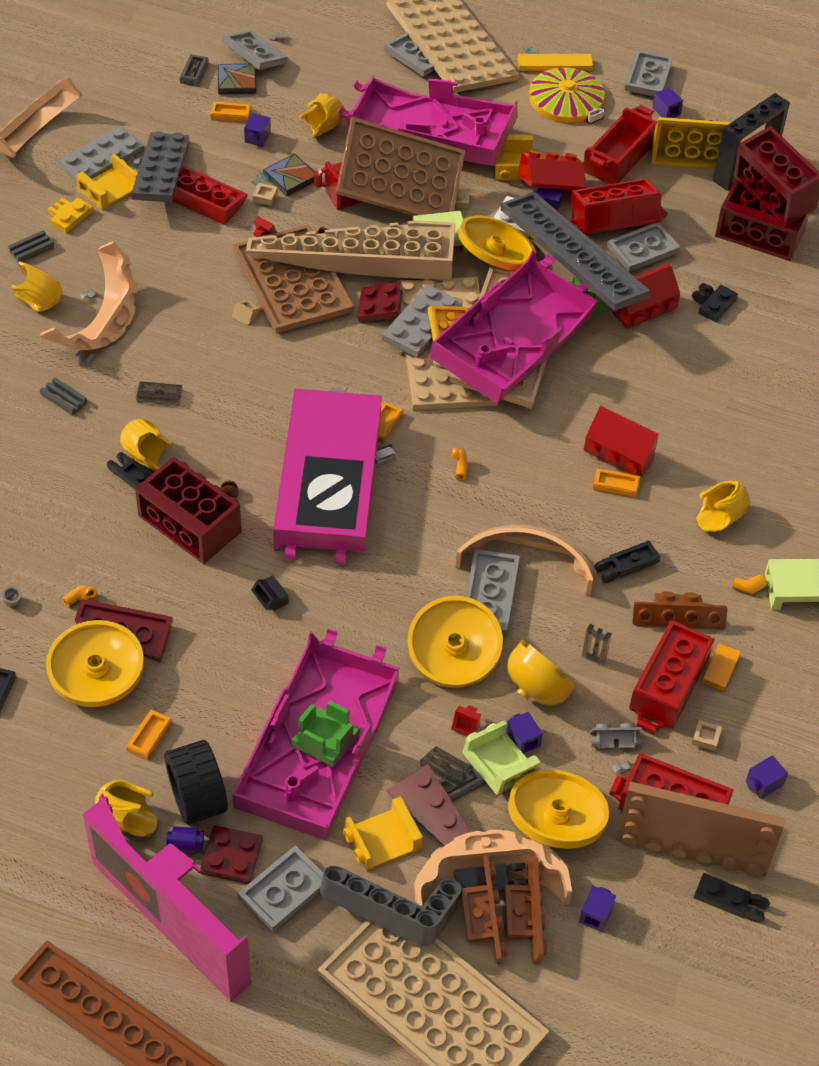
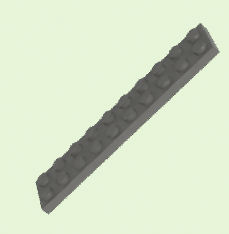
M531 192L501 203V211L614 311L650 298V290L537 193Z

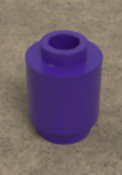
M173 826L172 831L167 832L166 846L171 843L183 853L196 854V851L202 852L204 831H198V828Z

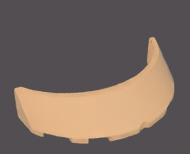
M68 76L37 98L0 130V153L14 158L16 152L26 141L82 96L81 91Z
M113 241L98 249L105 274V293L102 306L95 319L85 329L73 335L63 336L56 328H51L42 332L39 337L74 349L94 350L113 343L123 335L135 313L134 300L135 294H137V285L133 281L129 267L131 262L127 254Z
M529 525L495 527L474 536L457 550L456 568L461 567L463 557L466 554L474 553L475 549L483 550L486 543L491 540H501L567 554L574 561L575 572L587 579L586 595H591L595 575L587 558L573 543L550 530Z
M505 830L474 831L454 838V841L442 848L439 847L431 855V858L417 875L414 883L415 903L423 906L442 880H455L454 870L484 866L483 856H488L489 863L495 864L505 863V865L524 862L526 869L507 872L527 877V864L532 856L538 857V865L542 866V878L539 883L554 893L564 905H570L572 896L569 871L562 860L559 861L551 852L543 847V844L533 839L529 840L517 836L515 832Z

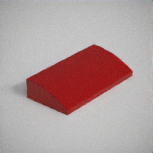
M183 165L173 201L215 221L226 224L241 208L248 194Z

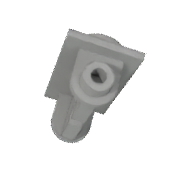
M606 723L596 724V728L590 730V734H595V737H591V745L596 747V749L614 748V739H618V748L636 749V746H641V737L636 736V733H639L642 727H635L634 723L620 724V728H611V724Z

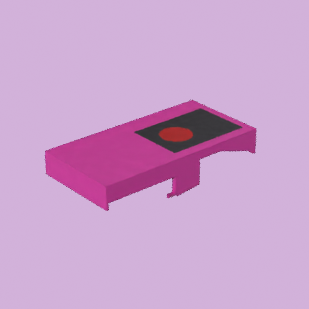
M102 793L99 801L83 813L93 865L231 1002L251 984L248 937L245 935L239 940L179 881L193 868L198 873L202 870L192 859L174 845L168 844L146 862L126 842L112 814L113 810L111 804H109L108 797H104Z

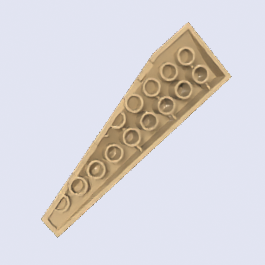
M408 221V225H398L397 222L389 223V227L378 228V225H369L366 229H360L359 227L325 230L323 234H315V231L306 232V235L295 236L294 233L286 234L282 238H277L275 235L248 238L246 254L286 264L332 272L379 277L452 280L455 223Z

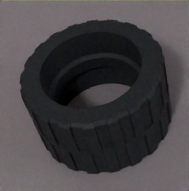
M200 740L165 752L164 759L169 782L178 809L186 824L189 825L228 811V801L223 779L213 751L206 740Z

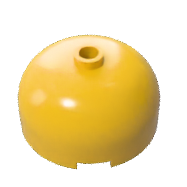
M523 639L509 656L507 664L509 676L520 687L517 692L526 700L531 697L542 705H558L564 702L578 687L557 666L530 644L528 645Z

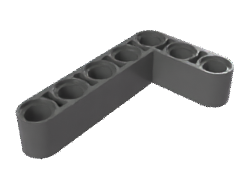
M328 866L325 868L320 887V894L326 900L422 946H429L435 942L456 912L462 887L457 881L452 879L442 880L425 904L421 906L339 866Z

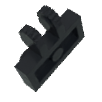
M707 283L700 284L699 289L692 293V299L702 305L699 308V314L714 322L721 318L738 297V293L723 285H720L714 291L713 287L707 285Z

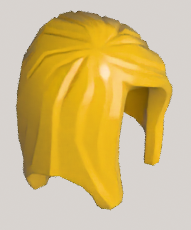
M320 93L316 99L307 104L308 108L314 104L315 106L299 115L300 119H304L310 124L313 134L310 136L311 138L332 130L344 118L339 113V110L344 105L336 96L329 93Z
M19 261L20 271L26 276V280L19 286H11V290L14 291V297L28 304L36 312L49 310L57 305L63 293L60 283L47 272Z
M136 419L129 422L120 434V443L125 452L138 463L154 471L160 468L158 460L167 446L172 447L173 445L168 438L162 435L156 425L146 419Z
M735 480L724 481L708 490L702 491L699 496L701 499L704 498L702 508L696 517L698 526L705 532L722 531L741 518L747 512L751 502L746 487L741 482Z
M114 780L101 787L95 797V804L99 801L102 793L104 797H108L109 804H111L113 810L112 814L121 832L136 837H149L155 832L157 817L147 806L145 795L152 798V791L126 780Z

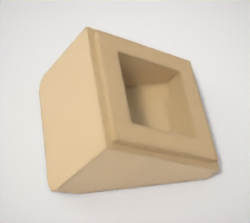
M248 300L235 303L232 318L249 325L262 312L263 308Z

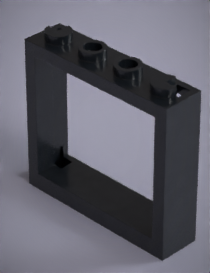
M774 93L723 128L713 182L726 191L731 189L736 179L734 173L739 143L753 131L766 123L765 129L772 126L782 136L790 105L789 101Z

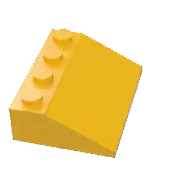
M658 117L651 145V164L715 169L723 128L731 122Z

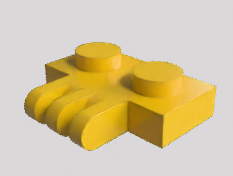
M61 198L58 203L56 202L47 211L53 216L50 219L51 225L67 234L93 213V206L80 198H76L71 203Z

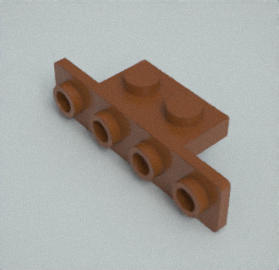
M670 591L655 593L654 602H634L632 623L634 625L668 626L670 621L673 620L687 627L725 628L728 609L726 605H705L701 595L693 592L674 594Z
M483 856L487 885L462 888L468 942L494 939L497 964H503L502 956H507L505 940H500L498 931L503 930L502 915L496 914L495 904H500L498 888L493 889L492 879L496 878L495 863H489L488 856Z
M532 856L527 864L528 886L505 885L503 887L506 938L531 939L533 964H538L547 953V941L543 939L542 930L545 929V915L541 914L544 892L539 886V881L542 878V866L538 865V857Z

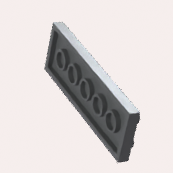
M160 131L150 133L132 190V200L173 201L189 145V135H183L182 133L168 134Z

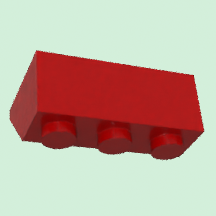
M529 150V153L522 152L518 176L531 187L565 190L587 188L584 165L577 158V155L566 153L565 156H562L556 152L541 154V152Z
M668 263L635 277L650 290V298L616 311L613 310V314L626 329H629L678 308L680 290L671 264Z
M600 406L586 435L583 451L626 471L628 474L640 476L641 479L654 461L659 434Z

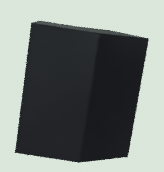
M273 575L266 579H258L251 589L266 610H277L289 603L288 594Z

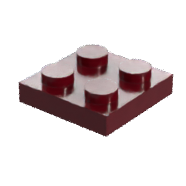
M401 281L362 287L357 316L359 322L397 318L400 315L403 294Z
M213 825L200 867L202 870L200 874L249 884L261 849L263 835Z

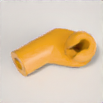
M453 448L451 458L458 460L455 477L459 481H464L468 470L466 451L463 448Z
M756 575L747 581L736 577L732 588L754 594L766 587L767 580L763 575Z
M78 586L65 595L62 601L67 607L72 606L77 601H81V599L94 601L97 598L98 591L94 587Z

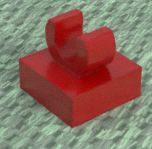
M257 216L253 221L256 227L253 232L254 236L262 237L277 233L274 224L260 216Z
M470 705L467 708L458 706L454 714L451 730L466 736L477 732L481 714L476 713L478 708Z

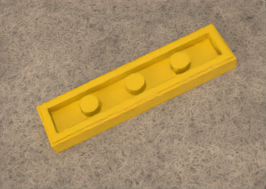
M518 54L517 56L518 71H547L554 68H575L582 71H592L593 69L591 54Z

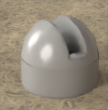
M15 586L6 587L2 592L3 602L7 606H16L21 600L19 588Z

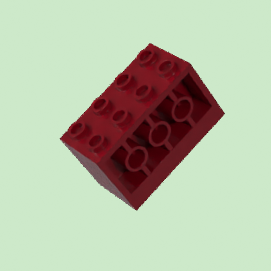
M772 126L739 143L734 177L785 227L817 209L819 201V171Z
M735 179L721 206L715 237L791 261L805 232L810 213L785 227Z
M175 457L171 458L135 488L138 516L203 565L242 532L239 502L234 497H229L219 486L207 481L202 474L193 471L187 463L181 462Z

